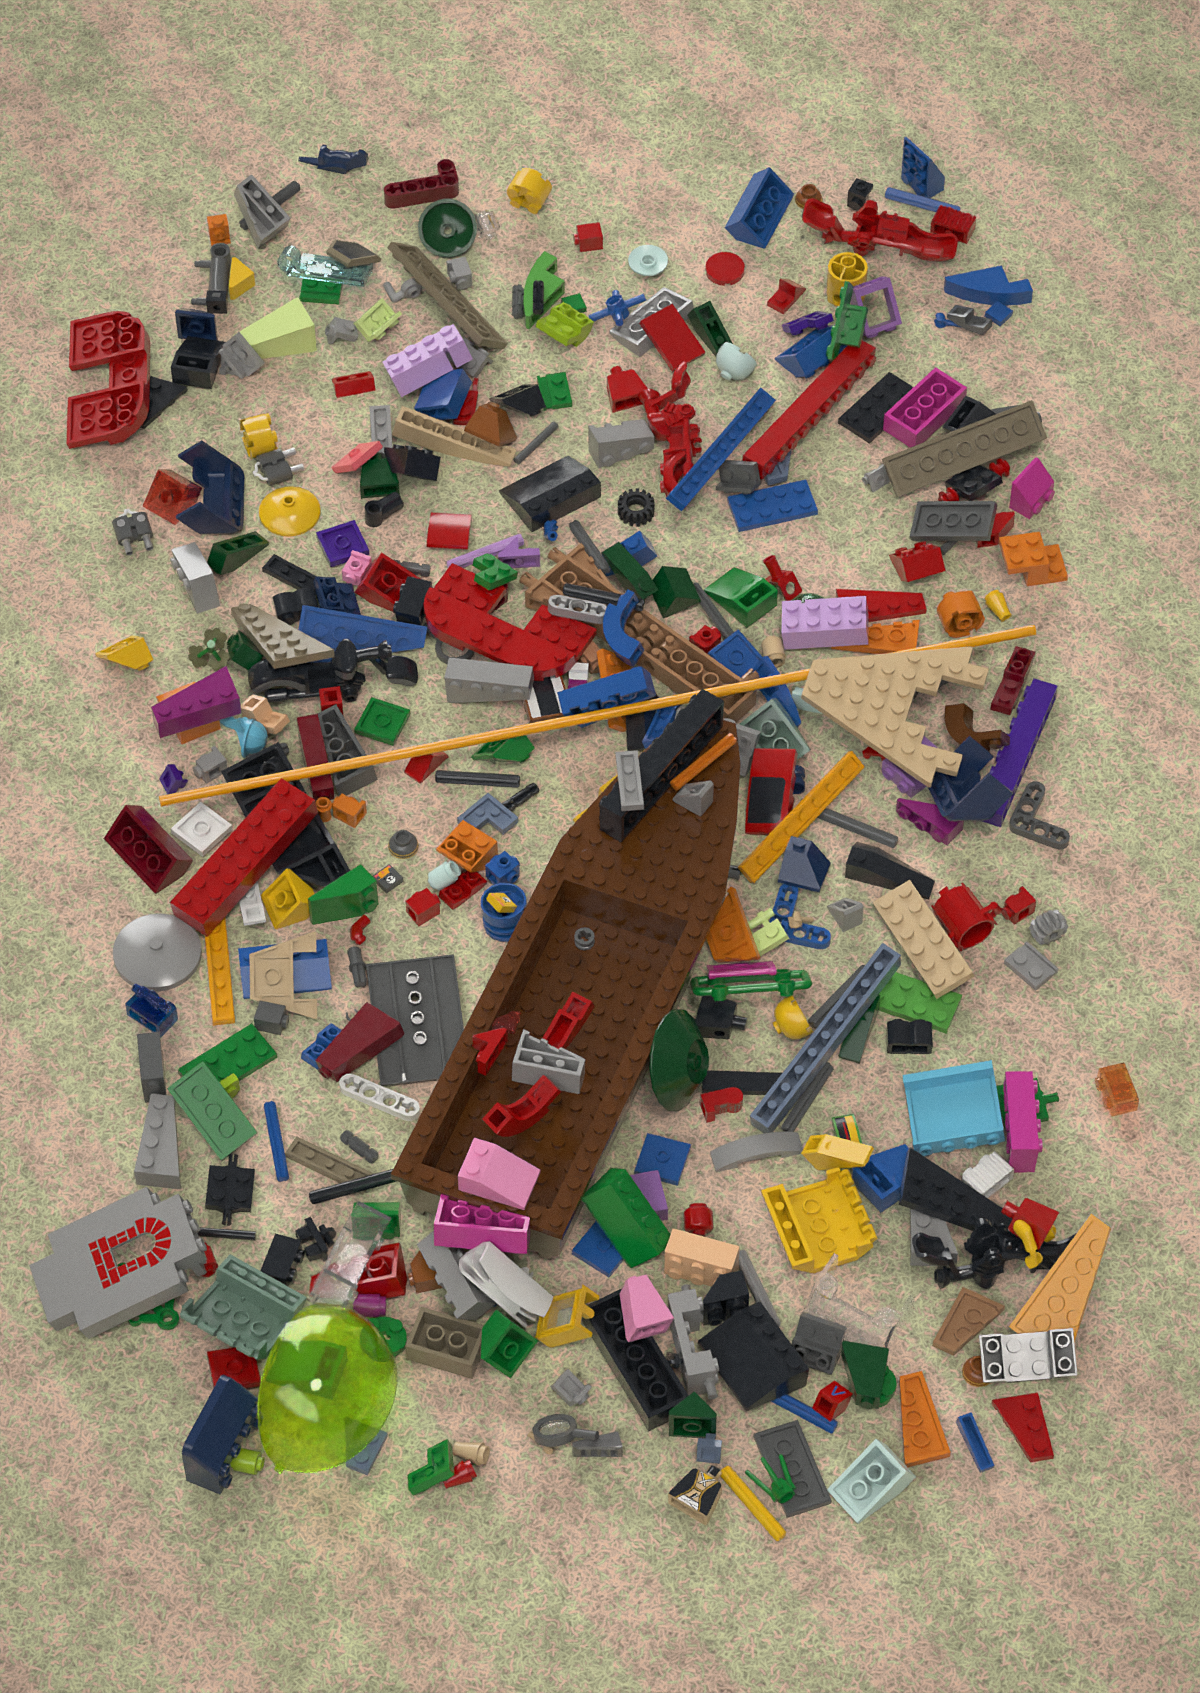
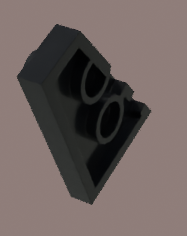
M150 376L149 411L146 420L140 428L145 429L161 415L163 410L174 404L179 396L184 395L188 391L187 387Z

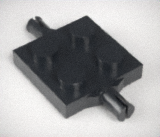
M229 1154L228 1166L209 1165L205 1209L222 1212V1224L226 1226V1218H228L227 1226L232 1224V1214L251 1213L255 1169L237 1167V1154H234V1161H232L233 1154Z

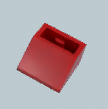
M926 541L915 543L914 547L907 549V547L895 549V553L889 555L901 581L904 582L914 581L946 571L940 547L932 543L926 544Z

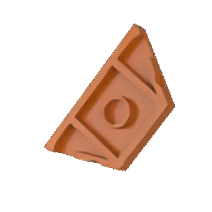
M731 886L727 890L729 894L726 896L706 938L712 956L718 963L759 960L761 957L737 891Z

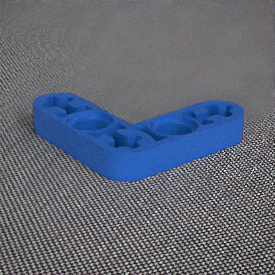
M786 884L780 886L773 908L775 915L770 918L769 922L771 923L776 919L782 922L781 925L790 938L785 942L821 950L829 947L831 934L827 929L804 923L799 928H791L789 926L788 917H793L798 900V888ZM788 891L792 892V894H790L789 900L785 901V894H787ZM785 908L789 913L787 915H780L777 911ZM803 931L806 935L802 938H797L794 936V932ZM820 936H824L822 941H818Z

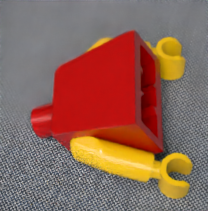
M1024 1198L1020 1207L1007 1200L1001 1213L1013 1219L1008 1230L1022 1239L1026 1252L1030 1253L1025 1258L1027 1267L1029 1269L1037 1267L1042 1262L1043 1257L1041 1253L1036 1252V1249L1039 1250L1044 1241L1049 1242L1055 1238L1056 1227L1053 1224L1059 1212L1029 1198Z

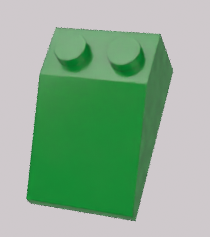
M361 864L308 898L310 922L316 925L359 917L367 912L374 911L377 905H379L377 881Z

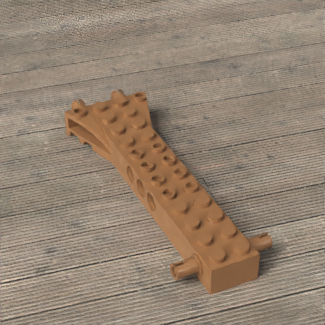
M582 543L567 555L554 547L548 553V559L556 563L553 568L539 580L529 572H525V575L523 574L519 580L521 584L529 588L525 591V607L537 612L542 604L548 606V600L551 596H566L563 595L565 583L622 595L611 585L601 569L598 570L594 564V559L588 556ZM579 607L573 608V610L575 611H583V609ZM644 609L643 611L633 610L625 623V634L641 642L644 648V652L636 664L642 666L652 676L677 694L759 679V674L752 668L740 678ZM578 620L596 628V636L608 643L604 635L603 623L595 624ZM757 690L718 697L724 701L723 718L732 719L735 723L739 721L756 705Z

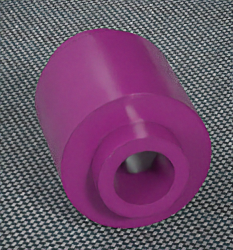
M358 1294V1298L353 1299V1313H357L358 1317H380V1315H386V1296H380V1294Z

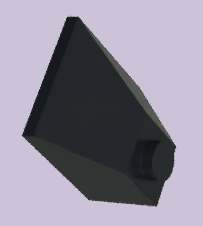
M522 384L489 398L490 402L521 414H529V416L541 413L540 409L546 407L538 384Z

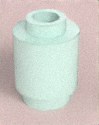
M454 861L442 863L429 872L428 882L430 886L439 891L458 880V876L461 875L460 868Z

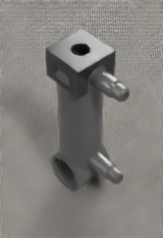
M216 243L210 249L211 260L194 262L195 267L210 268L206 298H192L191 304L207 306V312L211 314H227L231 265L230 248L225 243Z

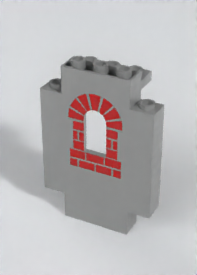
M145 1187L49 1233L48 1237L54 1254L29 1265L48 1323L56 1331H59L77 1322L80 1331L90 1339L188 1292L186 1282L189 1279L185 1270L191 1268L198 1277L207 1273L204 1266L207 1263L204 1253L207 1247L203 1239L198 1236L197 1232L200 1231L197 1221L192 1219L191 1213L193 1208L189 1200H184L177 1194L161 1202L156 1192L152 1193L148 1187ZM146 1234H151L155 1237V1247L149 1253L122 1266H117L112 1250Z

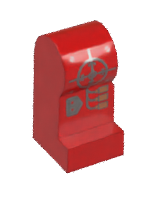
M730 1087L700 1094V1106L706 1123L715 1121V1115L725 1112H739L743 1106L742 1091L738 1088Z

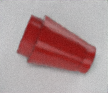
M462 1460L454 1466V1476L443 1481L446 1489L473 1482L472 1479L476 1478L477 1475L470 1460L465 1462Z

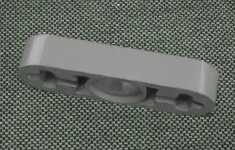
M553 595L548 600V611L552 615L595 624L603 623V617L607 608L604 604L562 595ZM579 607L582 608L583 611H575L573 610V608Z

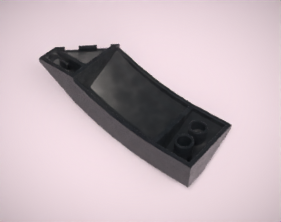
M277 742L222 770L221 773L228 783L294 769L281 745ZM300 780L288 782L307 794ZM275 785L233 793L245 818ZM319 814L310 821L272 864L277 874L281 875L288 868L303 881L324 887L350 871Z

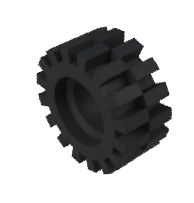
M636 488L635 492L629 489V493L625 491L623 496H619L618 516L621 521L623 520L624 524L629 522V526L633 527V524H636L637 527H640V523L644 526L647 524V521H652L655 512V502L650 493L646 494L644 489L642 492H639V488ZM638 504L643 506L644 508L639 511H634L629 509L628 507L631 505Z

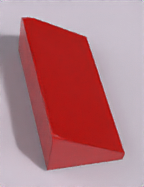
M371 371L331 379L337 398L376 390Z

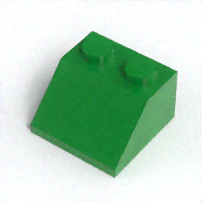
M495 1310L482 1327L481 1358L511 1379L538 1340L501 1312Z

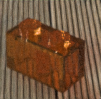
M1125 1063L1099 1068L1097 1078H1095V1085L1097 1090L1102 1092L1103 1106L1105 1110L1109 1109L1111 1117L1137 1111L1139 1098Z

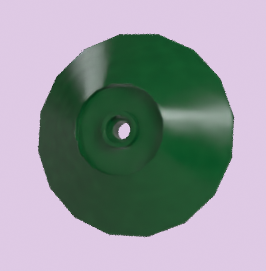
M673 1009L662 1018L655 1030L650 1049L649 1071L652 1089L658 1103L667 1111H680L690 1103L706 1077L709 1067V1053L695 1019L684 1009Z

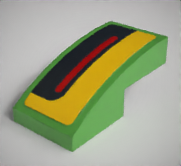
M854 1114L832 1117V1126L836 1137L862 1144Z

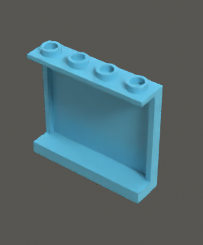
M992 1060L902 1075L913 1147L921 1155L929 1156L932 1153L952 1152L962 1148L972 1149L980 1145H996L1005 1141Z

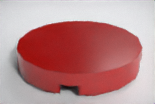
M719 252L709 257L706 262L705 271L707 278L711 282L721 286L729 283L733 285L743 278L745 264L737 254Z

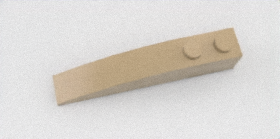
M404 406L401 407L392 432L393 436L436 452L492 465L510 467L517 450L507 445L498 447L465 432L460 427Z

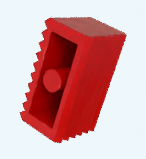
M940 205L931 221L930 232L934 234L953 233L959 242L967 244L976 227V216Z

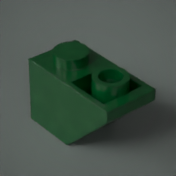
M239 630L235 635L232 634L227 641L230 659L246 670H249L264 656L253 641Z

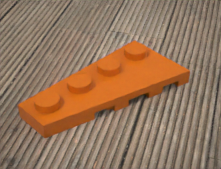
M912 620V623L905 624L899 621L893 622V625L881 626V623L872 624V626L868 627L867 645L831 647V649L887 654L916 648L920 620Z
M603 648L597 651L601 678L630 670V665L621 661L614 652ZM626 716L608 719L609 728L625 732Z

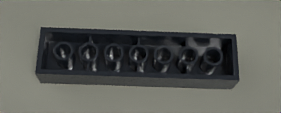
M701 689L697 695L694 694L685 709H681L678 712L676 719L666 725L662 735L659 738L656 737L651 743L650 748L638 758L644 810L621 811L619 784L617 781L612 791L607 796H603L599 802V820L602 832L619 842H622L671 787L670 781L685 770L721 730L724 712V701L704 689Z

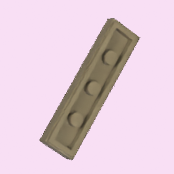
M297 1136L285 1152L286 1158L338 1183L374 1174ZM366 1190L361 1191V1192H358V1193L364 1195V1193L366 1192Z

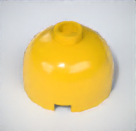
M792 995L785 997L777 1004L774 1010L776 1021L772 1023L778 1034L783 1032L787 1038L797 1040L807 1037L814 1032L797 1001H793L794 996Z

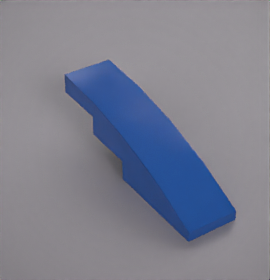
M768 656L762 657L753 668L759 674V678L780 675ZM786 684L759 689L767 702L772 698H777L797 728L800 726L799 713Z

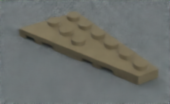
M240 604L237 607L231 608L233 618L274 669L334 657V649L252 604Z

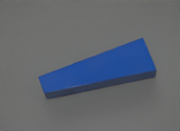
M972 1412L959 1416L956 1424L979 1472L994 1468L995 1465Z

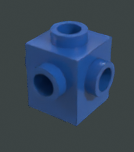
M506 851L500 855H495L485 865L486 878L493 885L498 883L513 884L520 876V863L518 859L513 855L510 856Z

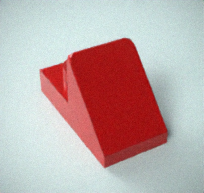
M780 278L779 289L767 301V306L784 315L806 291V288L790 279Z
M504 1027L472 1036L473 1048L479 1050L476 1057L478 1073L486 1076L507 1044L508 1032Z

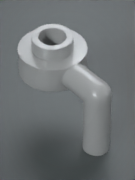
M415 278L405 281L401 286V290L397 293L390 282L383 284L393 303L398 302L404 297L415 298L422 290V286L415 281Z

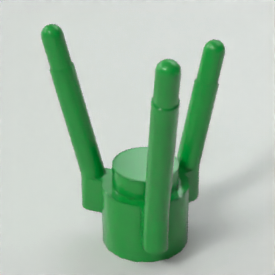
M779 1454V1460L786 1480L776 1476L764 1457L760 1459L774 1481L771 1484L772 1490L749 1470H745V1474L763 1489L773 1502L785 1503L795 1495L794 1490L796 1487L791 1480L782 1454Z

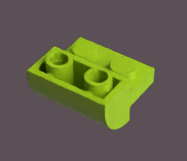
M563 302L552 307L548 316L537 320L536 328L565 346L572 344L578 347L589 335L594 321Z

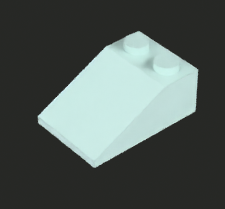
M875 1439L836 1479L827 1491L859 1524L899 1495L916 1476L885 1443Z

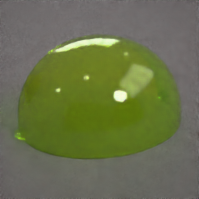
M331 1303L309 1305L299 1311L286 1324L271 1349L260 1383L257 1415L263 1448L267 1456L274 1463V1470L278 1473H283L284 1470L297 1473H314L345 1463L361 1452L375 1438L390 1414L398 1384L395 1357L381 1331L370 1320L356 1311Z

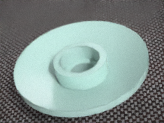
M642 245L630 253L628 263L635 273L643 276H654L665 270L668 264V257L665 251L657 246Z

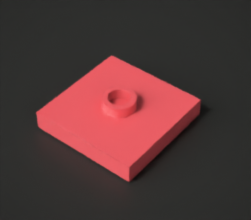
M380 441L358 444L331 468L335 473L356 471L380 451L383 446Z

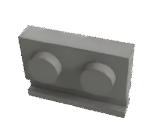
M1027 941L1022 947H1019L1004 959V964L1035 991L1050 980L1054 974H1057L1059 969Z

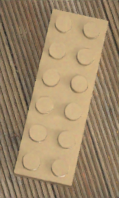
M910 880L872 902L936 999L975 977Z

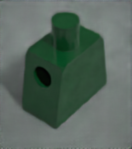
M379 452L362 465L360 478L361 499L385 497L392 492H397L400 495L397 474L392 473L387 458L383 459L382 454Z

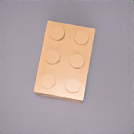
M673 1228L665 1249L664 1274L673 1279L682 1278L689 1280L695 1285L704 1284L712 1286L719 1275L738 1271L740 1246Z

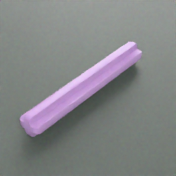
M517 534L447 561V568L452 563L462 568L473 564L474 558L486 553L493 556L498 555L516 537H518V547L524 545V539L521 534Z

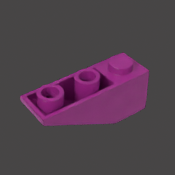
M903 798L897 799L896 812L902 819H908L914 823L919 830L926 831L932 835L933 839L937 842H942L948 846L963 830L964 821H948L941 815L936 804Z

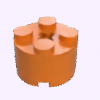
M972 590L956 593L952 591L947 592L943 595V600L937 607V614L945 632L952 638L970 635L969 631L973 629L977 631L985 621L981 607Z

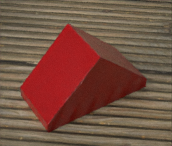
M444 752L412 757L404 773L421 784L449 756Z

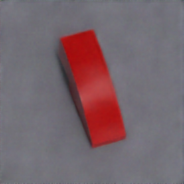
M572 991L563 1009L559 1008L543 1039L547 1040L549 1045L557 1049L560 1047L566 1049L595 1007L593 1002Z

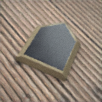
M334 240L326 251L327 255L346 267L381 261L377 254L355 242Z

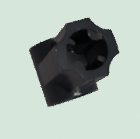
M392 492L378 501H368L364 506L366 525L372 528L378 527L382 524L384 518L403 508L404 502L397 492Z

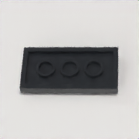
M888 372L838 418V424L870 444L884 431V414L903 398L913 386L893 373Z

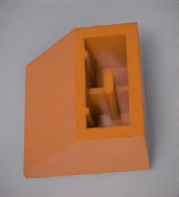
M462 820L436 848V851L467 871L477 872L484 871L485 865L495 855H498V843L492 837Z

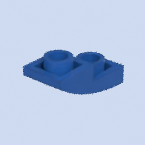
M330 1023L317 1034L316 1041L301 1053V1059L318 1070L319 1067L315 1060L341 1032V1029Z

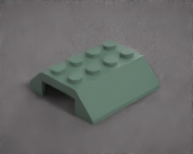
M230 1254L217 1268L216 1281L195 1304L192 1298H189L184 1303L180 1318L192 1325H197L198 1328L212 1336H217V1339L231 1347H236L238 1351L249 1357L266 1359L292 1330L307 1297Z

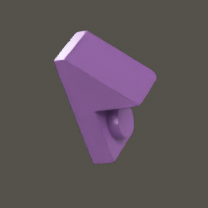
M516 537L498 553V560L508 564L511 568L540 567L539 548L518 549V537Z

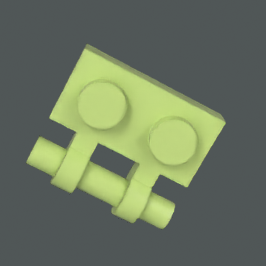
M772 908L764 912L760 911L755 918L748 921L751 932L752 929L760 924L764 926L755 933L752 932L760 957L790 939L778 919L771 923L768 919L775 915Z

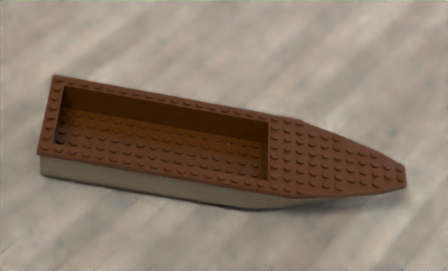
M723 720L721 730L693 760V762L696 761L729 733L733 734L737 739V742L686 783L712 781L714 784L713 802L701 817L673 801L674 796L679 790L676 791L671 786L622 842H619L600 830L599 802L603 796H607L612 791L614 784L618 781L617 776L558 842L391 1172V1179L400 1182L406 1202L412 1206L414 1212L424 1215L426 1211L436 1216L442 1194L449 1196V1200L456 1202L463 1200L468 1202V1205L478 1208L481 1205L489 1206L496 1213L504 1210L530 1217V1242L528 1249L538 1251L541 1257L551 1260L552 1256L561 1254L584 1205L582 1198L585 1192L593 1186L649 1069L650 1049L655 1030L666 1014L678 1008L690 982L704 942L725 900L737 826L740 755L735 723ZM648 746L643 752H646L650 748V746ZM580 928H589L594 932L595 943L589 950L583 951L575 946L574 935ZM581 937L584 941H588L585 937ZM572 991L592 1001L595 1005L593 1011L579 1033L566 1048V1050L585 1059V1075L580 1093L562 1091L548 1106L550 1111L536 1124L514 1136L502 1137L497 1135L483 1121V1117L497 1102L503 1105L512 1104L522 1098L533 1087L531 1084L512 1081L513 1060L523 1029L530 1032V1036L541 1040L559 1008L563 1009ZM503 1027L506 1028L508 1032L507 1044L488 1074L485 1076L478 1073L476 1057L479 1050L473 1048L472 1036ZM474 1138L496 1144L540 1169L539 1177L525 1210L458 1189V1174Z

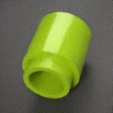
M241 1448L237 1458L233 1457L230 1465L234 1471L257 1475L258 1471L263 1470L265 1458L262 1457L260 1451Z

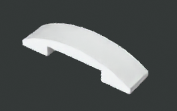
M257 881L239 901L244 926L266 922Z

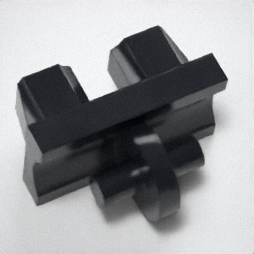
M311 1216L304 1219L305 1225L295 1230V1235L298 1240L302 1241V1244L310 1240L313 1242V1244L304 1248L309 1262L319 1258L323 1262L329 1260L327 1245H334L332 1239L336 1236V1231L334 1228H326L322 1224L318 1227L319 1232Z

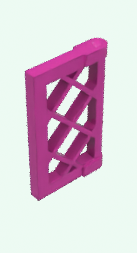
M773 961L706 965L709 979L764 974L776 975L777 972Z

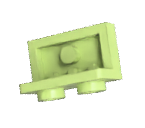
M381 298L353 324L368 342L373 339L378 341L386 334L385 329L388 327L391 329L399 322L397 318L402 313L400 311L394 313L385 300Z

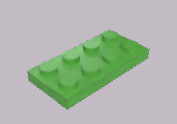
M895 972L879 993V1011L911 1022L917 1019L932 1022V1029L947 1034L962 1000V994L950 991L936 999L925 982Z

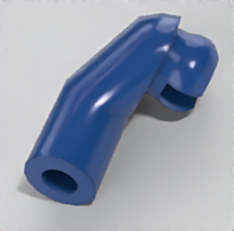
M548 520L544 523L545 539L550 541L557 539L558 534L555 531L558 530V526L556 525V520Z

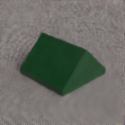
M662 566L653 578V582L659 590L652 595L663 618H667L701 602L686 568Z
M694 1391L669 1411V1436L706 1438V1433L716 1434L717 1413Z

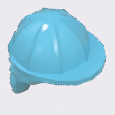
M233 716L220 720L223 726L234 729L237 732L243 758H246L249 754L259 752L265 747L268 735L265 727L260 722L252 718L240 717L237 719Z

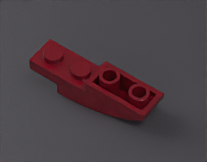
M1015 646L1004 670L1002 681L991 702L990 710L1011 715L1013 709L1017 706L1036 654L1035 651Z

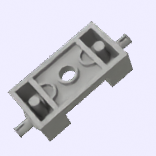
M686 1284L681 1286L682 1291L668 1294L667 1307L674 1317L670 1324L676 1353L679 1354L680 1358H683V1363L679 1365L687 1394L690 1395L694 1391L698 1395L707 1393L708 1399L712 1400L718 1397L715 1384L719 1383L717 1374L719 1372L717 1358H712L711 1350L695 1353L694 1343L689 1339L690 1332L700 1331V1322H703L702 1311L704 1308L702 1298L697 1297L696 1290L691 1289V1286Z

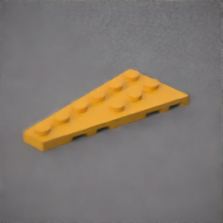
M1093 1214L1088 1217L1009 1326L1012 1330L1021 1334L1073 1328L1075 1343L1111 1227Z

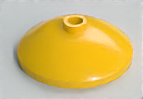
M294 486L273 490L264 497L259 506V518L263 526L276 535L286 537L308 532L317 524L321 514L320 503L316 496L304 488Z

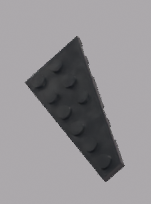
M911 1147L906 1153L898 1205L971 1231L975 1229V1222L980 1218H987L992 1223V1234L998 1230L999 1225L1003 1222L1006 1225L1005 1229H1008L1013 1219L1001 1213L1002 1207Z

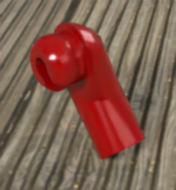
M362 915L350 927V938L357 945H361L366 940V936L362 934L363 929L371 923L366 915Z

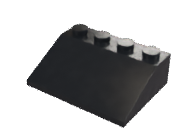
M567 455L500 489L499 493L529 530L534 532L544 527L546 521L558 520L601 498V482L588 467Z
M761 1302L739 1310L698 1340V1344L703 1351L711 1350L712 1358H717L718 1373L745 1411L803 1388L807 1384L808 1366Z

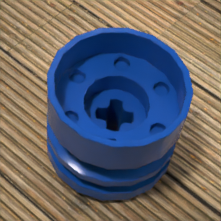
M498 883L485 890L481 897L483 926L487 935L494 940L500 942L509 941L527 906L526 895L517 885ZM489 893H505L517 908L512 913H498L486 898Z

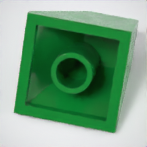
M524 735L485 743L471 758L482 761L521 763L530 757L529 753L535 747L528 737Z

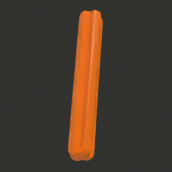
M731 733L726 735L672 779L670 785L676 791L682 788L737 742V739Z

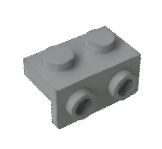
M464 338L463 340L473 360L459 366V368L464 369V371L477 378L486 363L492 364L493 360L488 357L490 353L482 348L476 350L473 348L474 343ZM450 353L446 354L448 360L455 364Z

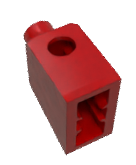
M620 366L613 367L610 370L611 375L606 377L612 413L643 405L638 398V394L648 388L635 370L623 371Z

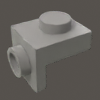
M334 317L325 329L328 344H333L337 338L355 342L358 338V332L353 324L354 322Z
M569 1369L565 1370L550 1386L569 1406L577 1403L581 1405L589 1397L587 1392L592 1388L590 1384L584 1385Z

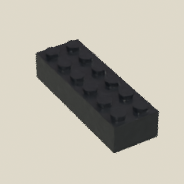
M619 1289L588 1304L587 1306L594 1311V1317L589 1319L582 1317V1322L592 1332L594 1342L647 1430L651 1431L669 1422V1411L689 1395L653 1336L632 1342L627 1341L620 1300L622 1289Z

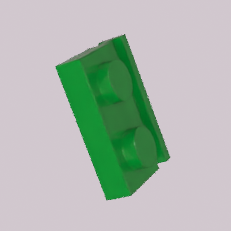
M303 276L301 294L299 296L300 301L339 305L343 278Z
M566 372L546 374V377L537 376V384L546 405L543 411L551 408L554 410L572 407V398Z

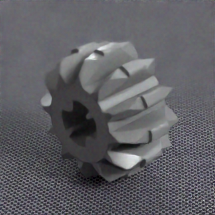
M1049 910L1040 916H1036V919L1031 921L1029 929L1032 937L1039 944H1049L1061 938V935L1067 932L1068 925L1061 912Z

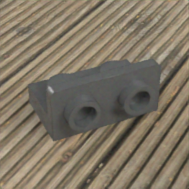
M725 460L718 468L721 482L716 485L717 491L751 494L761 485L757 462Z

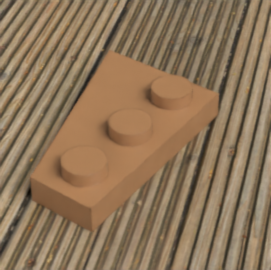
M962 1287L933 1340L932 1346L954 1356L1005 1310V1306Z

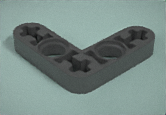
M1037 781L1030 782L1026 786L1011 816L1010 830L1016 835L1054 849L1062 850L1067 848L1070 840L1067 830L1034 818L1044 799L1045 786ZM1035 790H1039V792L1035 794L1034 799H1032V792H1034ZM1030 805L1033 810L1026 812L1021 807ZM1022 822L1023 824H1021L1020 827L1016 826V824ZM1038 828L1043 829L1045 834L1037 835L1034 833V830ZM1059 837H1063V839H1061L1060 841L1056 840Z

